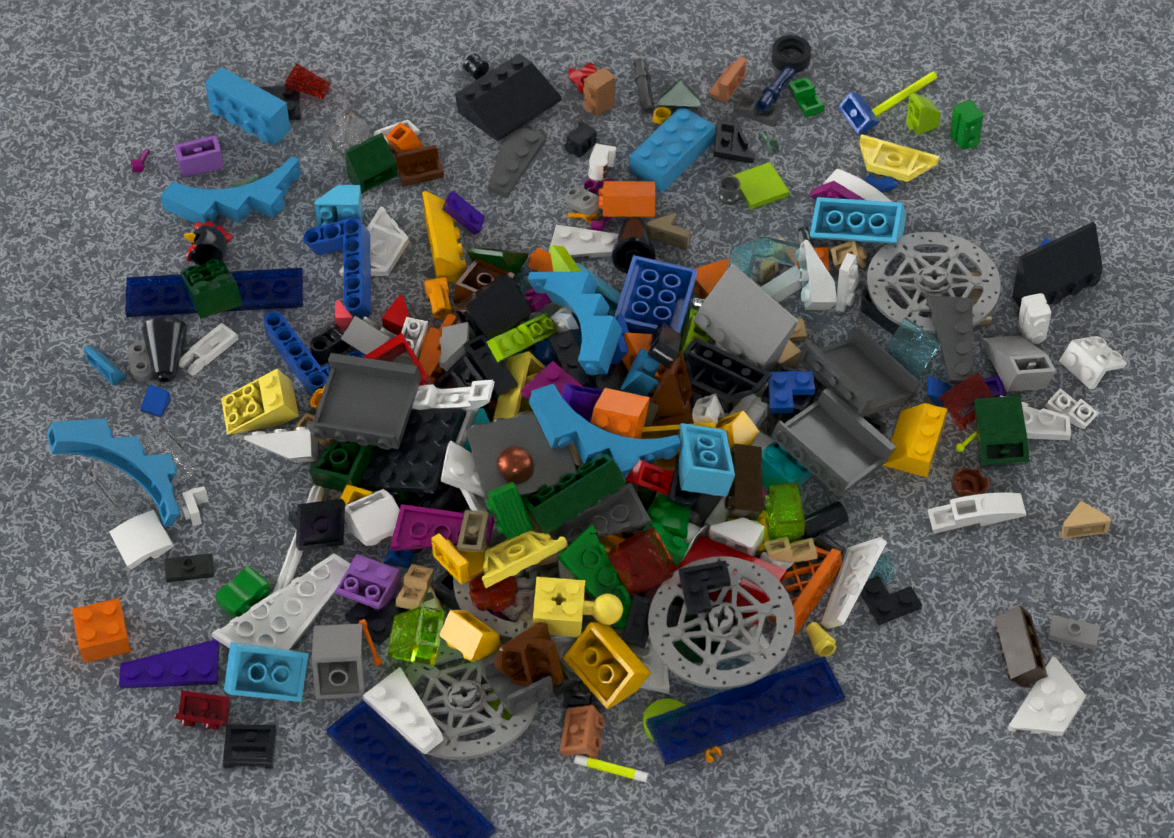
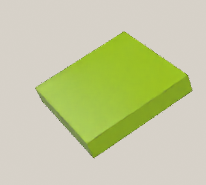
M771 162L732 175L740 181L739 192L750 210L789 196L788 188Z

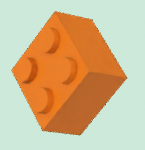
M119 598L71 609L83 663L131 652Z

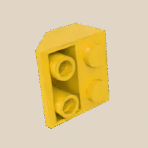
M744 410L719 419L718 424L715 425L716 429L726 430L730 449L734 444L751 446L755 442V436L759 433L758 428Z
M450 610L439 635L447 641L446 644L449 647L459 650L463 653L465 659L472 662L482 660L498 652L502 646L499 634L466 610Z

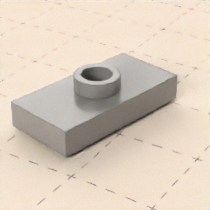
M1052 615L1047 639L1095 650L1100 625Z

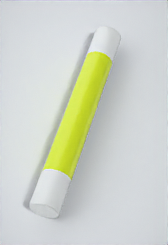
M576 755L574 764L642 782H647L649 775L647 772L583 755Z

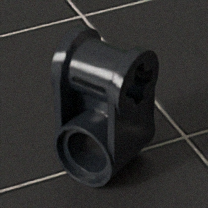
M336 324L330 325L325 331L313 337L310 341L311 355L320 365L328 362L330 353L339 354L351 346L341 339L343 333Z

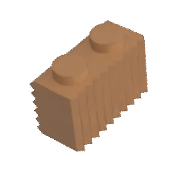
M603 67L583 79L585 84L583 88L585 95L583 106L588 113H593L599 117V114L602 115V112L605 113L609 108L612 109V106L615 107V76Z

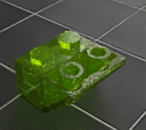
M798 483L769 485V495H765L766 508L764 509L766 512V522H769L770 526L768 528L769 540L787 536L790 544L804 535L805 519Z
M420 606L394 616L387 657L435 666L441 639L439 635L443 627L445 610Z

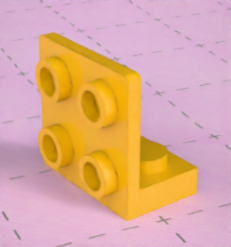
M440 533L431 538L433 556L461 585L484 572L483 564L485 562L484 555L486 550L483 552L457 551V545L454 546L450 540H445Z

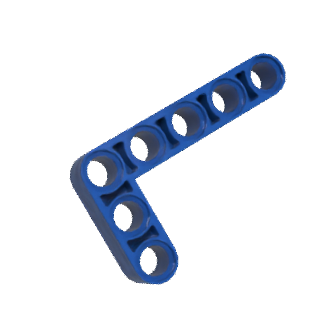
M350 218L308 229L303 236V241L314 254L323 255L343 250L344 306L353 317L356 316L363 319L365 316L368 318L371 314L369 231L357 218Z
M276 311L267 313L263 321L268 339L312 397L316 390L323 389L331 370L330 364L322 368L281 313ZM355 351L348 354V356L363 358L365 354L360 351Z

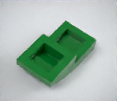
M807 77L788 82V88L805 117L825 112L823 102L816 95L815 86Z

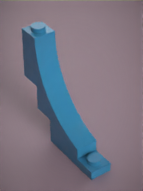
M530 272L527 280L536 293H546L553 303L569 309L578 317L582 332L578 362L586 374H607L622 328L614 316H607L610 307L602 294H595L597 284L589 272Z

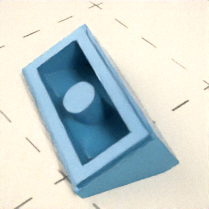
M88 345L84 347L87 361L112 385L118 384L127 377L101 351Z

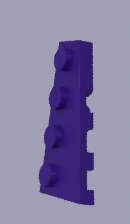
M215 639L121 663L120 689L217 685L220 642Z

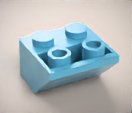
M337 185L315 201L317 225H326L350 218H357L363 222L360 185Z

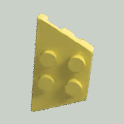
M862 134L860 136L859 144L866 170L875 174L909 182L938 165L940 156Z
M529 530L486 550L484 555L485 562L483 564L485 576H482L484 586L488 588L509 576L517 575L521 570L531 565H536L544 558L568 547L566 539L560 537L557 540H553L550 534L536 533Z

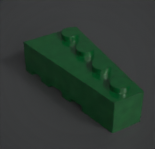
M336 440L329 449H325L320 455V461L316 465L313 464L309 469L314 484L344 492L347 484L360 488L363 479L362 474L367 469L371 460L370 455L376 446H362L356 442H339Z
M607 453L578 468L579 472L576 474L566 473L560 476L558 483L552 486L544 484L538 487L539 492L530 497L527 493L520 496L530 516L545 534L558 530L561 524L577 518L583 510L596 506L601 502L602 498L618 492L626 484L614 460Z

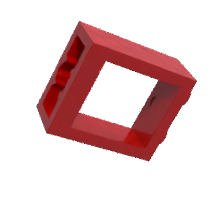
M402 333L363 356V358L390 362L407 351L421 374L422 379L419 386L433 384Z

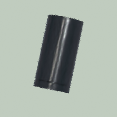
M836 501L797 520L796 527L804 540L813 539L820 533L824 534L847 523L848 514L842 503Z

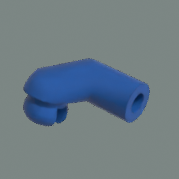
M869 174L865 179V182L881 193L891 191L898 186L897 179L893 177L877 179Z

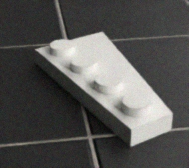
M450 441L446 450L441 482L484 497L472 453Z
M400 667L362 695L366 704L424 755L444 740L441 731Z

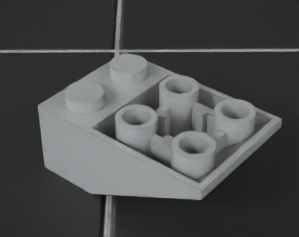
M1022 336L981 339L1007 392L1046 389L1056 372L1047 353Z

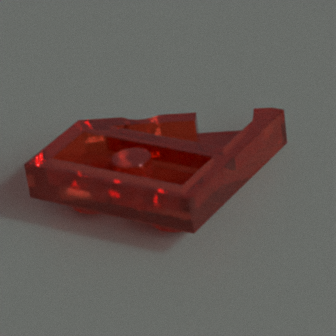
M296 63L286 78L284 87L325 99L331 84Z

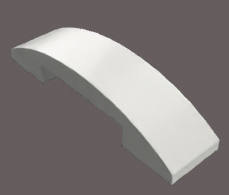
M493 380L473 381L471 387L437 389L434 385H421L418 388L412 409L456 408L463 409L464 411L474 410L490 402L495 382Z

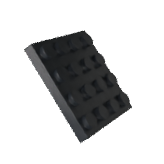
M456 408L412 409L399 449H383L376 446L370 455V463L362 474L363 479L360 488L368 491L384 489L387 492L435 493L442 476L447 446L450 441L455 443L467 413L463 409Z

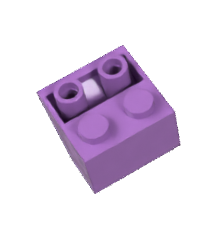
M216 135L173 145L182 178L224 168L222 153Z
M356 554L335 593L370 607L381 609L393 600L401 585L400 570Z

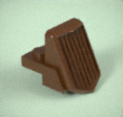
M539 622L503 644L498 650L494 666L505 677L510 678L513 684L529 686L550 675L552 683L560 685L564 679L555 641L551 640L546 623Z

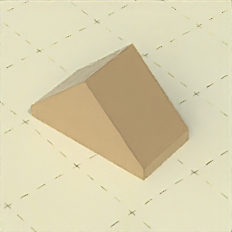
M1080 501L1063 523L1061 538L1066 539L1108 533L1111 519L1104 513Z

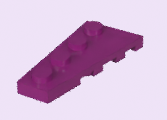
M401 504L390 548L392 551L432 548L431 538L439 533L445 540H450L456 546L459 540L464 513ZM490 517L488 523V528L486 532L487 543L490 542L492 534V529L494 525L493 517Z

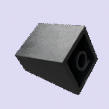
M508 275L497 277L452 307L462 323H469L477 337L483 334L488 340L503 334L532 312L529 307L530 302L524 295L519 293L517 283Z

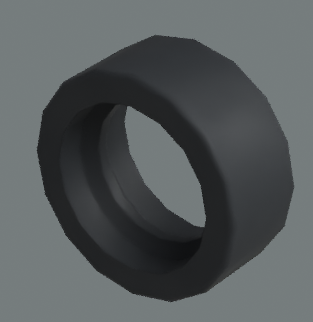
M786 35L774 42L772 46V63L779 71L784 66H791L795 73H798L809 66L811 46L804 38L797 35ZM786 49H796L803 53V56L797 59H787L779 53Z

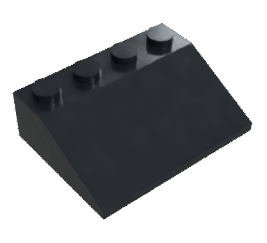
M517 54L455 94L458 113L496 141H500L562 100L560 94L537 67L521 54Z
M1091 222L1019 256L1012 298L1019 307H1021L1022 298L1025 296L1041 293L1044 294L1048 305L1058 304L1063 298L1069 295H1077L1082 289L1088 286L1093 287L1099 283L1103 267L1096 224Z
M581 328L571 329L549 338L550 351L556 364L561 368L565 367V371L583 387L598 390L608 388L621 391L620 389L629 373L622 359L618 364H610L607 374L597 375L586 374L578 362L582 343Z

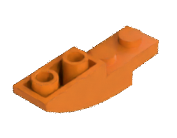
M452 314L447 315L439 329L430 327L421 347L419 361L433 384L437 381L440 374L443 375L445 373L444 368L440 367L438 360L439 355H441L439 339L442 337V327L457 324V316Z

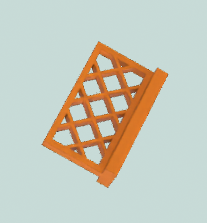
M791 538L789 544L800 540ZM815 547L817 556L824 558L821 563L812 565L811 561L807 560L809 566L796 569L793 563L791 566L793 571L786 573L784 579L795 577L797 583L785 586V590L791 592L800 589L801 592L799 597L791 599L795 615V635L802 628L840 571L842 565L841 551L832 548L828 552ZM812 573L810 580L800 582L798 575ZM775 616L767 617V619L776 622Z

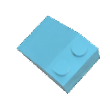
M681 423L679 435L681 441L679 447V480L681 490L727 497L735 477L726 430Z
M231 642L224 691L230 695L301 702L308 653L256 644Z

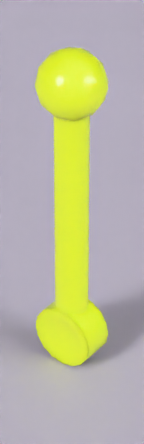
M977 430L963 443L956 445L958 452L964 451L965 446L977 437Z

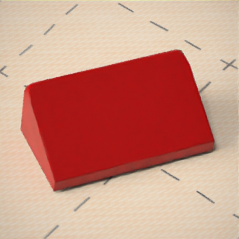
M639 460L627 475L625 481L656 493L668 495L674 472Z

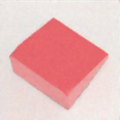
M336 300L335 322L339 326L340 331H345L353 319L340 300Z

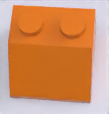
M605 388L594 406L590 423L604 431L622 437L641 439L650 397Z

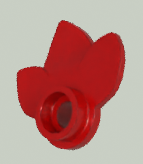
M589 62L581 70L570 68L568 77L570 81L576 84L578 91L584 93L583 88L585 84L583 79L595 73L597 69Z

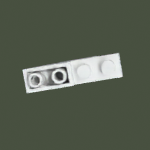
M406 317L401 333L419 360L421 347L427 334L428 321ZM407 351L393 361L394 363L414 365Z
M986 493L951 499L948 505L927 509L933 534L980 523V527L1027 516L1021 493Z

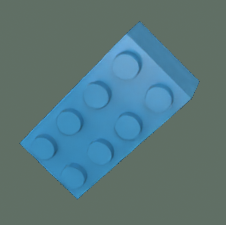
M222 67L205 82L209 108L214 115L226 118L230 124H236L242 127L245 132L253 133L261 141L269 142L274 146L290 131L287 103Z
M681 106L629 156V172L643 181H655V188L664 192L715 141V125Z

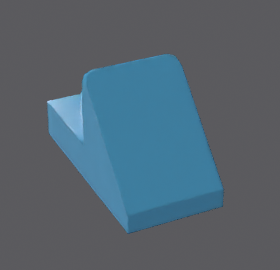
M644 349L639 350L620 389L621 391L646 396L659 384V381L654 379L660 363L647 354L648 351Z

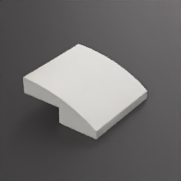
M154 510L131 518L110 531L121 556L130 569L135 568L150 556L156 559L174 547Z

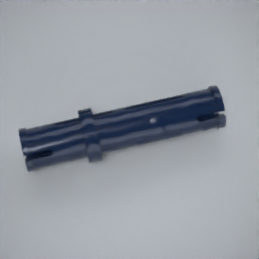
M784 66L771 85L764 89L762 97L756 102L758 110L766 112L771 104L777 101L780 92L795 75V71L791 66Z

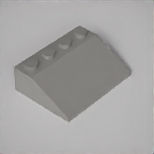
M732 264L700 306L694 322L730 354L770 372L775 369L798 320Z

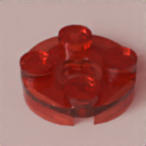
M485 573L469 583L471 601L480 611L492 609L493 612H498L508 608L515 602V595L519 590L514 576H509L488 588L484 586L482 576H485Z

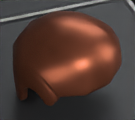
M512 446L506 448L498 455L497 468L506 482L510 483L513 481L514 484H520L528 481L533 475L534 462L531 454L525 448Z
M963 468L959 469L952 477V488L959 498L985 494L989 488L990 480L989 477L984 478L979 469Z

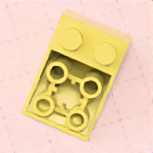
M278 369L221 398L228 435L283 425L299 417L293 382Z

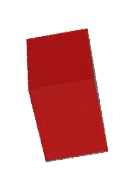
M403 295L398 296L382 316L383 327L395 335L401 334L406 317H409Z

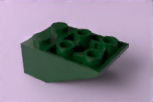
M212 259L204 265L190 266L185 271L180 272L200 319L243 305L237 282L222 259Z
M1008 396L974 399L980 468L1026 465L1030 460L1021 397Z

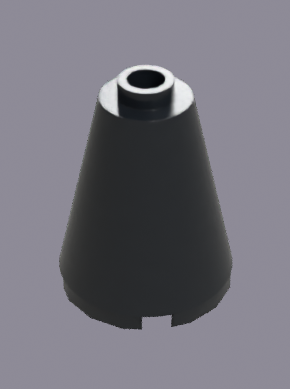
M629 217L623 222L612 250L614 266L625 274L628 273L633 255L655 260L656 256L645 224L638 217Z
M166 317L153 318L144 323L142 333L153 377L158 379L159 382L166 383L176 377L187 335V325L185 322L173 318V322L166 321Z

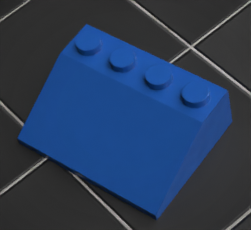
M633 255L614 317L616 318L619 314H623L628 331L631 333L653 334L658 325L664 322L682 336L696 286L698 270Z

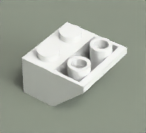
M382 489L345 505V520L351 534L365 546H372L388 536H393L400 509L393 496Z

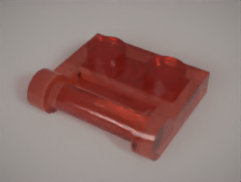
M979 372L939 396L960 431L966 429L967 425L975 421L976 418L975 410L962 418L958 413L959 411L974 403V399L982 397L995 398Z

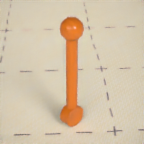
M359 620V624L362 623L363 632L374 657L373 664L380 666L382 659L378 657L367 629L366 620Z

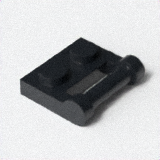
M227 724L223 768H232V766H265L266 769H274L276 725ZM233 751H266L265 756H232Z

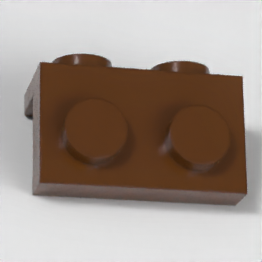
M436 145L395 154L397 171L402 186L444 177Z

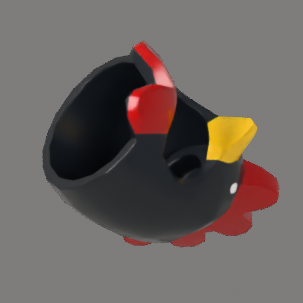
M207 221L205 224L195 222L194 232L184 234V237L192 243L186 253L187 261H193L201 266L212 259H223L226 253V245L233 237L232 234L226 233L225 228L222 226L215 227L210 221Z

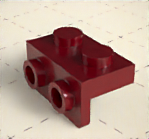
M182 690L178 714H174V719L181 720L180 725L195 727L196 722L203 723L205 729L219 730V726L226 727L231 697Z

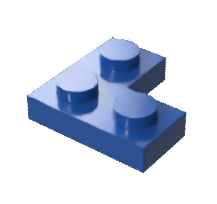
M813 371L770 372L772 376L767 381L770 413H793V395H814L815 393Z

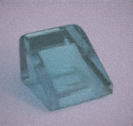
M881 554L870 574V579L879 576L881 580L894 581L895 559Z

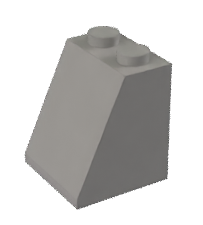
M362 623L314 626L312 668L316 700L363 697L362 695L365 694Z

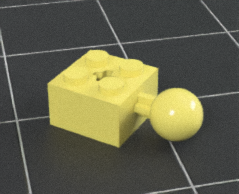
M536 577L533 625L539 622L546 623L550 635L579 637L581 635L583 615H593L599 623L611 625L621 618L623 605L620 599L612 594L600 595L595 601H585V580Z

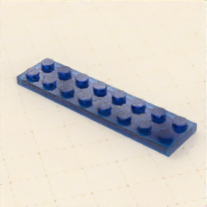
M303 267L230 271L237 282L243 305L223 312L303 307ZM180 274L127 277L126 317L197 313Z
M822 656L763 677L751 684L733 688L646 719V725L665 766L706 752L709 749L711 750L714 747H720L844 702L846 697L826 657Z
M364 700L326 729V734L431 838H489L496 832L495 827Z

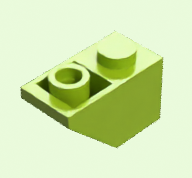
M914 92L911 93L906 118L908 128L910 130L913 129L918 136L939 127L941 113L931 100Z

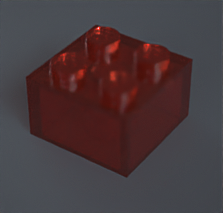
M654 527L612 546L607 556L631 597L672 578L677 568Z

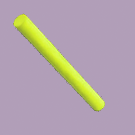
M932 71L873 108V113L876 116L910 96L911 93H915L937 79V74Z

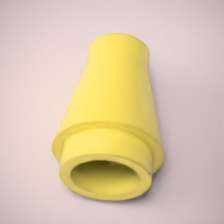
M817 622L810 623L806 627V632L814 653L822 658L832 655L836 650L835 639L823 630Z

